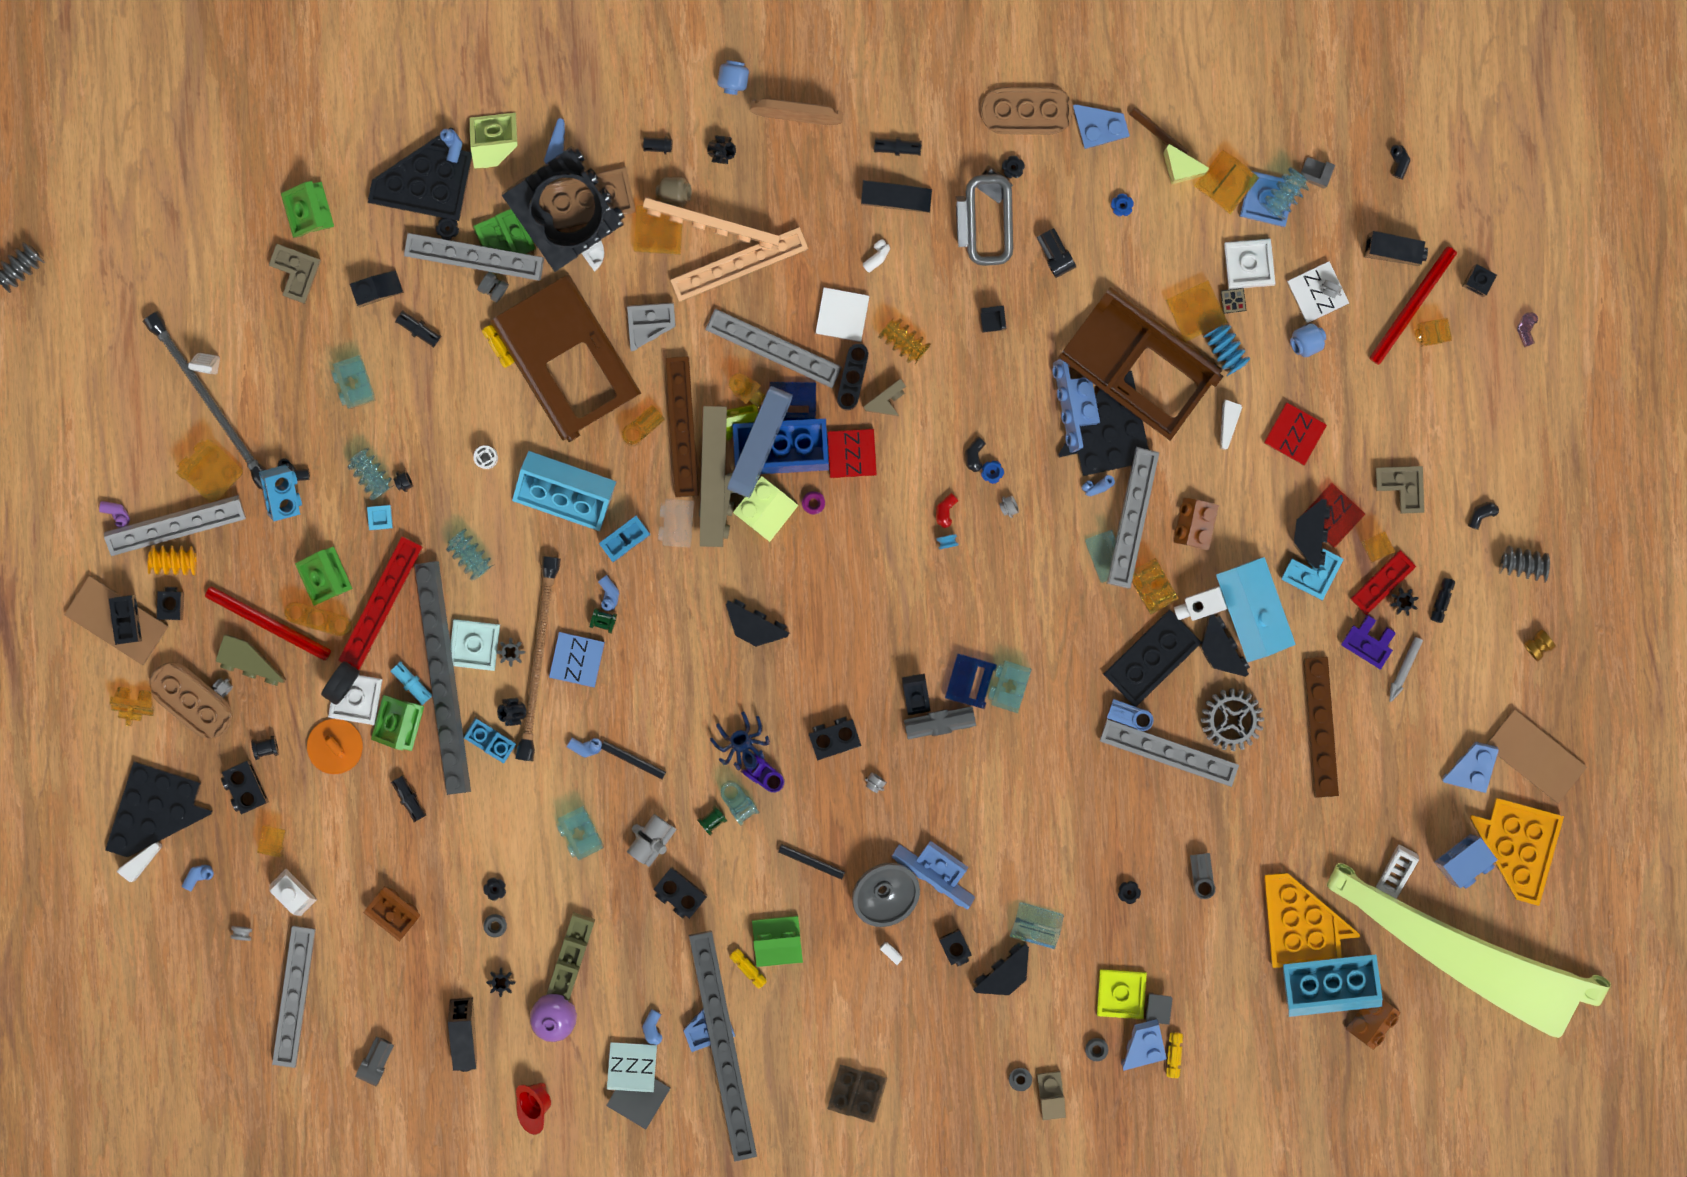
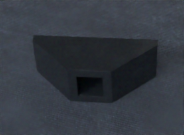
M1321 499L1296 519L1293 545L1315 571H1319L1320 565H1325L1326 552L1321 550L1322 542L1327 543L1328 529L1324 528L1325 519L1330 518L1331 506L1326 505L1327 499Z
M735 598L733 602L727 601L728 614L735 636L757 647L788 637L789 632L786 631L788 626L776 620L774 624L765 620L767 615L756 609L753 613L746 610V604Z
M1214 614L1209 615L1200 649L1209 665L1213 669L1244 677L1248 676L1247 669L1250 666L1244 656L1239 657L1235 651L1238 646L1233 637H1227L1223 629L1226 628V625L1220 616L1215 617Z
M1018 942L1008 951L1010 955L1005 960L1000 958L991 966L993 970L989 974L985 975L982 973L973 981L975 986L972 987L975 993L1010 995L1027 980L1028 945L1025 942L1022 945Z

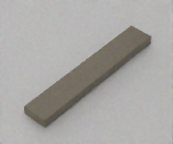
M703 406L700 546L723 547L727 407Z

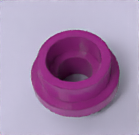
M816 491L807 493L802 500L803 509L812 515L822 512L825 507L823 495ZM813 498L818 501V506L815 508L809 505V501Z

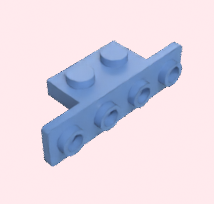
M1059 359L1053 363L1052 373L1058 387L1057 398L1062 408L1061 420L1065 424L1066 444L1069 446L1070 452H1076L1083 448L1080 426L1096 425L1100 423L1093 383L1086 378L1070 379L1068 364Z
M932 841L927 844L919 857L899 844L892 858L898 864L909 868L919 879L927 881L934 886L935 890L950 897L958 906L969 909L975 896L957 884L967 871L968 866Z

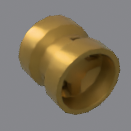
M1542 629L1536 633L1534 641L1528 639L1523 643L1524 647L1536 661L1544 657L1543 652L1552 651L1556 648L1555 643Z

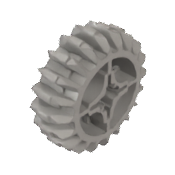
M1230 688L1229 696L1226 695L1225 690H1221L1222 698L1219 699L1216 694H1213L1212 697L1216 702L1214 704L1210 701L1206 702L1211 707L1210 711L1207 709L1202 710V713L1208 714V718H1201V722H1208L1209 725L1203 727L1202 730L1204 732L1209 730L1212 732L1206 737L1208 740L1216 737L1213 743L1214 746H1218L1222 741V750H1226L1228 744H1230L1231 751L1236 750V744L1243 750L1245 749L1244 741L1250 746L1253 744L1249 738L1250 736L1256 739L1259 738V735L1254 733L1255 729L1263 730L1262 726L1257 725V721H1264V717H1257L1256 714L1261 713L1263 710L1262 708L1254 709V706L1258 704V700H1253L1250 703L1249 700L1252 697L1250 693L1245 698H1242L1243 690L1241 689L1238 691L1237 696H1235L1233 688ZM1237 700L1245 706L1237 711H1231L1224 702ZM1219 707L1223 714V721L1215 728L1214 715ZM1226 711L1232 716L1239 715L1237 726L1233 724L1226 725L1227 720H1229L1227 719L1228 714ZM1250 712L1251 724L1246 732L1242 726V718ZM1233 728L1241 737L1226 739L1220 733Z

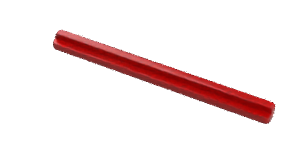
M1446 247L1371 354L1369 359L1377 365L1381 364L1457 255L1456 250L1452 247Z
M214 587L207 589L205 593L207 599L323 661L329 658L331 650Z

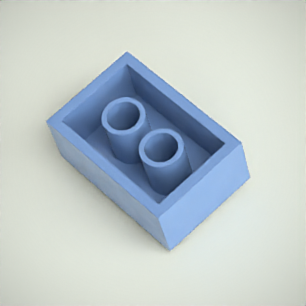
M1470 834L1434 861V863L1451 885L1466 889L1476 882L1475 877L1480 873L1486 874L1495 867L1493 863L1497 861V858L1481 837Z

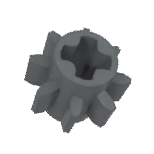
M512 638L509 639V644L507 645L504 642H500L503 647L502 651L496 652L503 656L500 663L507 660L510 667L513 666L514 660L522 663L519 656L526 653L524 650L520 651L519 647L522 642L513 644ZM507 647H515L517 649L514 652L517 655L515 658L512 656L509 658L506 657V654L508 653L506 650Z

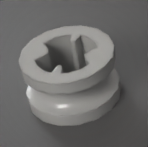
M231 927V930H233V934L230 935L231 939L251 941L249 933L252 932V928Z

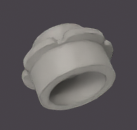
M1325 280L1323 286L1320 285V288L1324 289L1322 294L1334 299L1336 295H1342L1340 294L1342 289L1340 285Z
M1003 496V502L999 503L1004 516L1008 515L1010 518H1013L1014 514L1019 513L1016 500L1013 496L1007 498Z
M220 678L213 684L212 689L224 698L232 690L233 686L229 683L230 679L223 680Z
M872 772L868 778L865 777L867 788L875 793H878L879 790L884 791V786L887 782L883 778Z

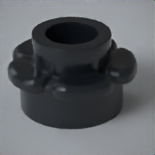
M1009 156L1007 160L1003 161L1002 169L1006 177L1019 178L1022 176L1025 168L1023 160H1019L1017 156Z
M445 218L439 220L436 232L438 235H441L442 239L451 240L452 237L458 235L457 221ZM447 226L450 227L449 231H446L445 229Z
M406 470L396 472L397 477L393 478L397 489L407 492L408 489L413 487L408 472Z
M490 878L483 887L484 894L492 901L503 898L506 894V884L501 879Z
M1129 881L1128 883L1123 882L1119 886L1118 897L1121 901L1133 904L1136 902V899L1140 898L1141 890L1138 888L1137 883ZM1128 890H1131L1130 895L1127 894Z

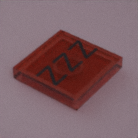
M1330 483L1302 515L1321 499H1327L1326 505L1331 506L1330 518L1325 519L1324 528L1328 529L1327 543L1335 548L1364 517L1365 513L1333 483Z

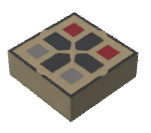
M1244 288L1220 291L1223 314L1247 311Z

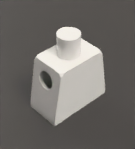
M1220 586L1185 598V604L1174 607L1178 620L1191 616L1192 621L1228 609ZM1202 602L1204 608L1198 610L1195 607V603Z
M287 869L269 885V891L293 915L301 916L317 900Z

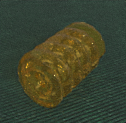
M900 318L895 322L892 319L879 334L878 338L882 339L887 336L886 345L894 342L892 350L896 351L901 348L900 356L903 357L908 354L907 362L910 363L915 360L916 364L929 349L931 343L928 342L922 345L924 339L922 336L914 339L916 335L915 330L908 334V324L901 328L902 319Z

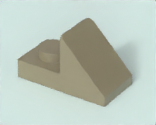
M901 379L866 404L863 407L866 412L899 416L888 400L892 398L893 401H896L904 395L903 389L906 388V385Z
M1061 1072L1037 1074L1042 1119L1066 1118Z

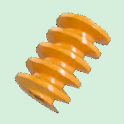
M152 545L148 554V574L151 573L153 568L155 574L159 575L163 568L164 574L168 575L172 568L174 575H178L180 569L183 575H188L191 569L192 575L195 576L197 572V554L194 553L192 546L185 553L183 546H180L179 551L175 552L174 546L171 545L169 552H166L164 545H162L160 551L157 552L155 545Z

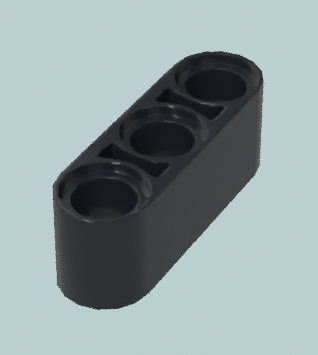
M854 344L848 350L837 397L838 406L845 411L854 409L858 403L869 355L868 349L862 344ZM856 348L862 349L865 353V357L861 361H856L851 356L852 351ZM850 371H856L860 376L859 381L855 384L849 383L846 379V375ZM846 393L854 397V403L851 406H844L841 403V397Z

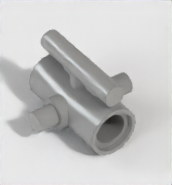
M653 814L645 827H641L638 824L632 827V832L635 833L636 839L627 850V853L642 864L650 867L659 854L666 852L667 848L665 845L677 829Z

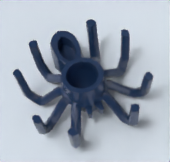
M743 711L741 715L745 722V731H736L729 737L719 723L716 724L721 735L726 741H730L731 744L723 748L713 738H710L715 748L722 752L732 748L726 760L719 758L723 765H727L736 751L737 763L735 762L733 765L738 771L742 767L741 753L744 766L747 769L753 770L757 767V758L749 751V748L759 758H765L763 751H758L752 743L763 746L770 744L768 736L765 737V741L751 739L761 735L762 723L760 717L756 716L758 731L748 735L750 725L746 713Z

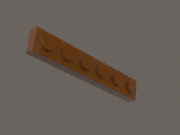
M689 356L666 358L675 497L699 496Z
M1328 657L1304 659L1315 798L1339 796Z

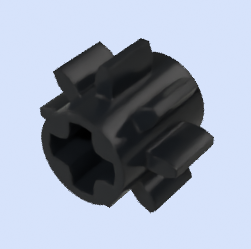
M715 135V140L709 142L707 152L710 157H713V163L728 164V160L734 158L736 145L731 142V137Z
M1399 588L1398 595H1390L1394 598V603H1391L1389 606L1397 608L1396 615L1404 611L1405 615L1409 616L1410 609L1417 610L1414 601L1419 598L1411 596L1412 589L1404 593L1403 589ZM1407 596L1408 598L1406 601L1409 603V605L1403 606L1401 608V602L1399 601V598H1405Z
M518 698L503 699V704L499 705L497 709L499 720L505 722V726L521 725V719H524L526 716L525 705L519 702Z
M503 967L500 968L498 974L491 971L490 974L493 980L486 982L487 984H492L493 988L490 993L496 990L499 992V996L502 997L503 991L506 990L511 994L512 990L509 986L516 983L515 980L510 979L512 971L508 974L503 973ZM496 978H506V987H498L496 985L498 982Z

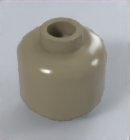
M683 177L663 178L660 185L656 187V198L660 199L662 203L683 207L687 201L691 200V185Z

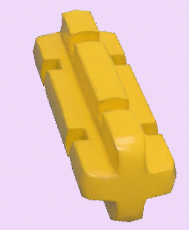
M488 325L483 328L482 333L486 339L488 338V343L496 356L500 358L499 361L504 368L511 366L514 361L510 354L507 353L508 351L499 336L496 335L493 326Z
M739 949L734 950L729 956L730 959L738 964L737 967L749 980L752 979V983L756 988L760 989L767 982L766 978L758 973V969L747 957H743L744 954Z
M1172 1032L1169 1035L1171 1045L1168 1047L1167 1064H1169V1067H1167L1166 1076L1169 1078H1179L1181 1069L1178 1066L1181 1065L1182 1046H1180V1043H1183V1034Z

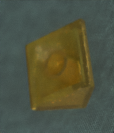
M1222 150L1209 166L1207 173L1200 177L1194 187L1231 215L1259 177L1238 159Z

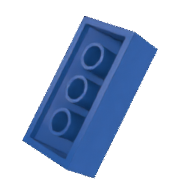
M808 419L782 422L761 474L829 470L826 419ZM754 423L733 424L735 467Z

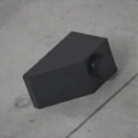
M396 270L371 276L350 284L354 299L359 308L404 293Z

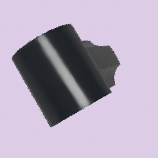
M1054 228L1036 237L1047 257V264L1055 278L1077 268L1071 254L1067 249L1065 250Z

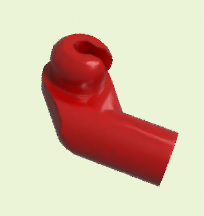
M952 493L936 506V522L942 528H948L952 524L950 509L958 502V499Z

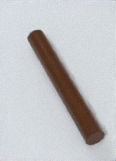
M1134 107L1129 115L1167 146L1170 144L1183 153H1188L1189 150Z

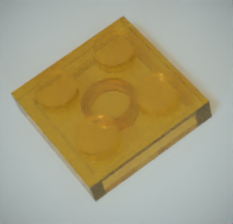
M637 205L634 252L681 255L683 223L670 221V216L661 214L660 217L646 214L647 210L643 208V205Z
M1208 280L1165 300L1185 342L1228 323Z

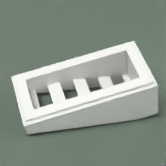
M198 353L189 362L188 368L196 372L216 375L218 374L220 357Z
M1224 400L1222 403L1220 449L1223 450L1229 447L1242 410V405L1228 400Z
M157 842L150 845L120 867L117 873L129 882L136 881L162 848V844Z
M1398 844L1376 888L1397 899L1417 865L1419 855ZM1400 856H1403V857L1409 859L1410 862L1408 863V862H1406V861L1400 859L1399 857H1400ZM1397 863L1398 865L1406 868L1405 871H1402L1401 869L1395 867V864ZM1393 872L1401 876V879L1399 880L1391 876L1390 873ZM1388 880L1396 884L1397 887L1393 888L1392 886L1386 884L1385 881Z

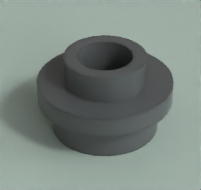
M492 914L484 921V931L490 937H500L507 929L506 920L499 914ZM497 921L500 927L498 930L492 929V922Z
M1093 1038L1087 1042L1085 1053L1092 1061H1102L1108 1055V1045L1100 1038ZM1095 1045L1101 1047V1051L1098 1054L1092 1051Z
M1024 1068L1014 1069L1009 1076L1010 1086L1016 1091L1027 1090L1032 1084L1030 1072ZM1018 1076L1025 1077L1023 1084L1016 1082Z

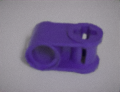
M753 753L757 758L759 766L753 773V770L747 768L741 769L740 772L769 792L782 790L785 785L784 776L771 767L767 761ZM772 775L778 776L781 781L780 786L776 789L770 788L768 785V779Z

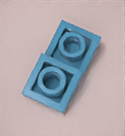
M474 718L463 735L464 739L502 763H505L516 746V743L477 718Z

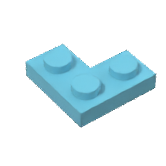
M1322 549L1321 551L1326 552L1325 565H1320L1319 571H1315L1313 568L1311 569L1291 559L1281 580L1322 601L1344 560Z

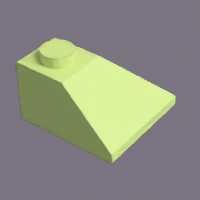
M516 113L469 118L470 146L474 169L498 166L518 146Z

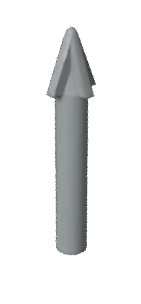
M1414 637L1394 683H1391L1390 702L1404 689L1402 686L1423 642L1420 638Z

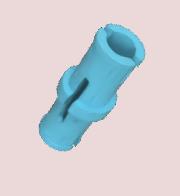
M399 662L390 671L404 685L403 689L405 691L409 690L421 705L433 696L418 681L420 678L417 675L414 676L402 662Z

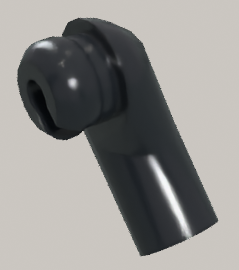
M978 436L965 451L966 466L973 472H978L982 468L978 453L986 445Z
M286 458L278 461L277 467L286 465L291 471L295 472L297 481L310 480L309 469L297 470Z

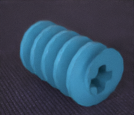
M1222 325L1203 336L1204 338L1211 337L1207 343L1208 346L1216 345L1212 351L1213 354L1221 353L1217 361H1226L1222 366L1223 370L1230 369L1226 376L1246 366L1250 360V357H1241L1245 353V349L1237 350L1241 342L1232 341L1236 334L1227 333L1231 325Z

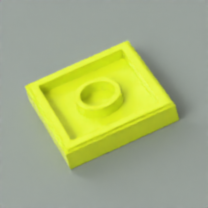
M1100 969L1097 1016L1144 1019L1147 973Z

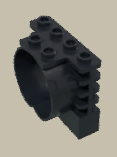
M572 146L502 192V197L554 272L624 225L622 219L625 216L618 206L613 207L611 204L612 197L605 187L600 188L597 174L592 168L587 169L583 163L586 160L584 155L578 148L574 150ZM569 177L580 180L591 190L595 201V210L591 220L583 228L574 232H561L554 227L552 215L540 207L539 200L543 190L549 183L559 178Z

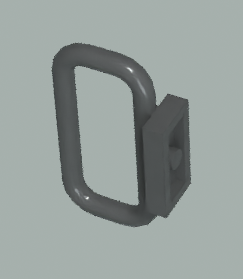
M997 174L975 176L966 185V198L965 196H956L958 247H967L969 258L977 265L1004 264L1011 258L1014 249L1011 183L1004 176ZM996 183L1001 185L1003 189L1004 252L999 256L983 257L978 255L976 248L975 188L980 184Z

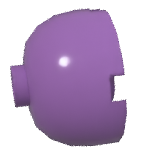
M558 994L542 996L534 1004L530 1012L532 1031L544 1041H561L571 1034L576 1025L577 1013L575 1007L568 1000L564 999V996Z

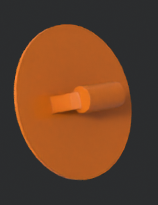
M328 719L319 723L311 731L307 740V753L310 761L317 769L327 774H342L351 770L360 760L363 751V742L358 730L351 723L341 719Z

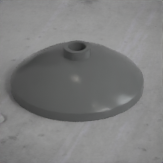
M898 863L877 865L866 871L857 881L852 893L853 908L858 917L871 926L887 927L895 925L907 918L915 909L920 896L919 882L914 873L904 865Z

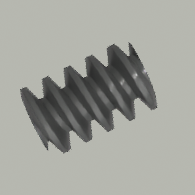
M24 242L22 243L23 252L17 248L15 249L16 258L10 254L8 255L9 264L1 261L3 269L0 270V284L9 293H11L9 285L18 287L17 279L21 281L26 280L24 273L28 275L33 274L31 266L35 269L40 268L38 260L45 263L37 251Z
M1508 546L1500 560L1499 574L1502 573L1504 568H1507V575L1509 576L1513 570H1516L1517 577H1520L1522 572H1525L1526 579H1529L1531 574H1534L1535 581H1538L1542 575L1544 583H1546L1550 570L1549 554L1544 553L1541 557L1540 552L1535 551L1531 555V551L1528 549L1522 554L1521 548H1516L1513 553L1512 546Z

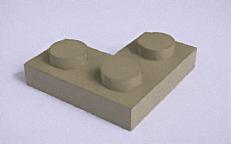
M276 244L269 266L290 273L283 296L305 304L321 260Z
M1423 466L1375 468L1376 491L1399 490L1400 514L1424 513Z

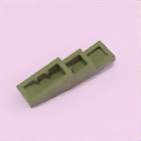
M573 912L547 995H562L569 1002L596 919Z

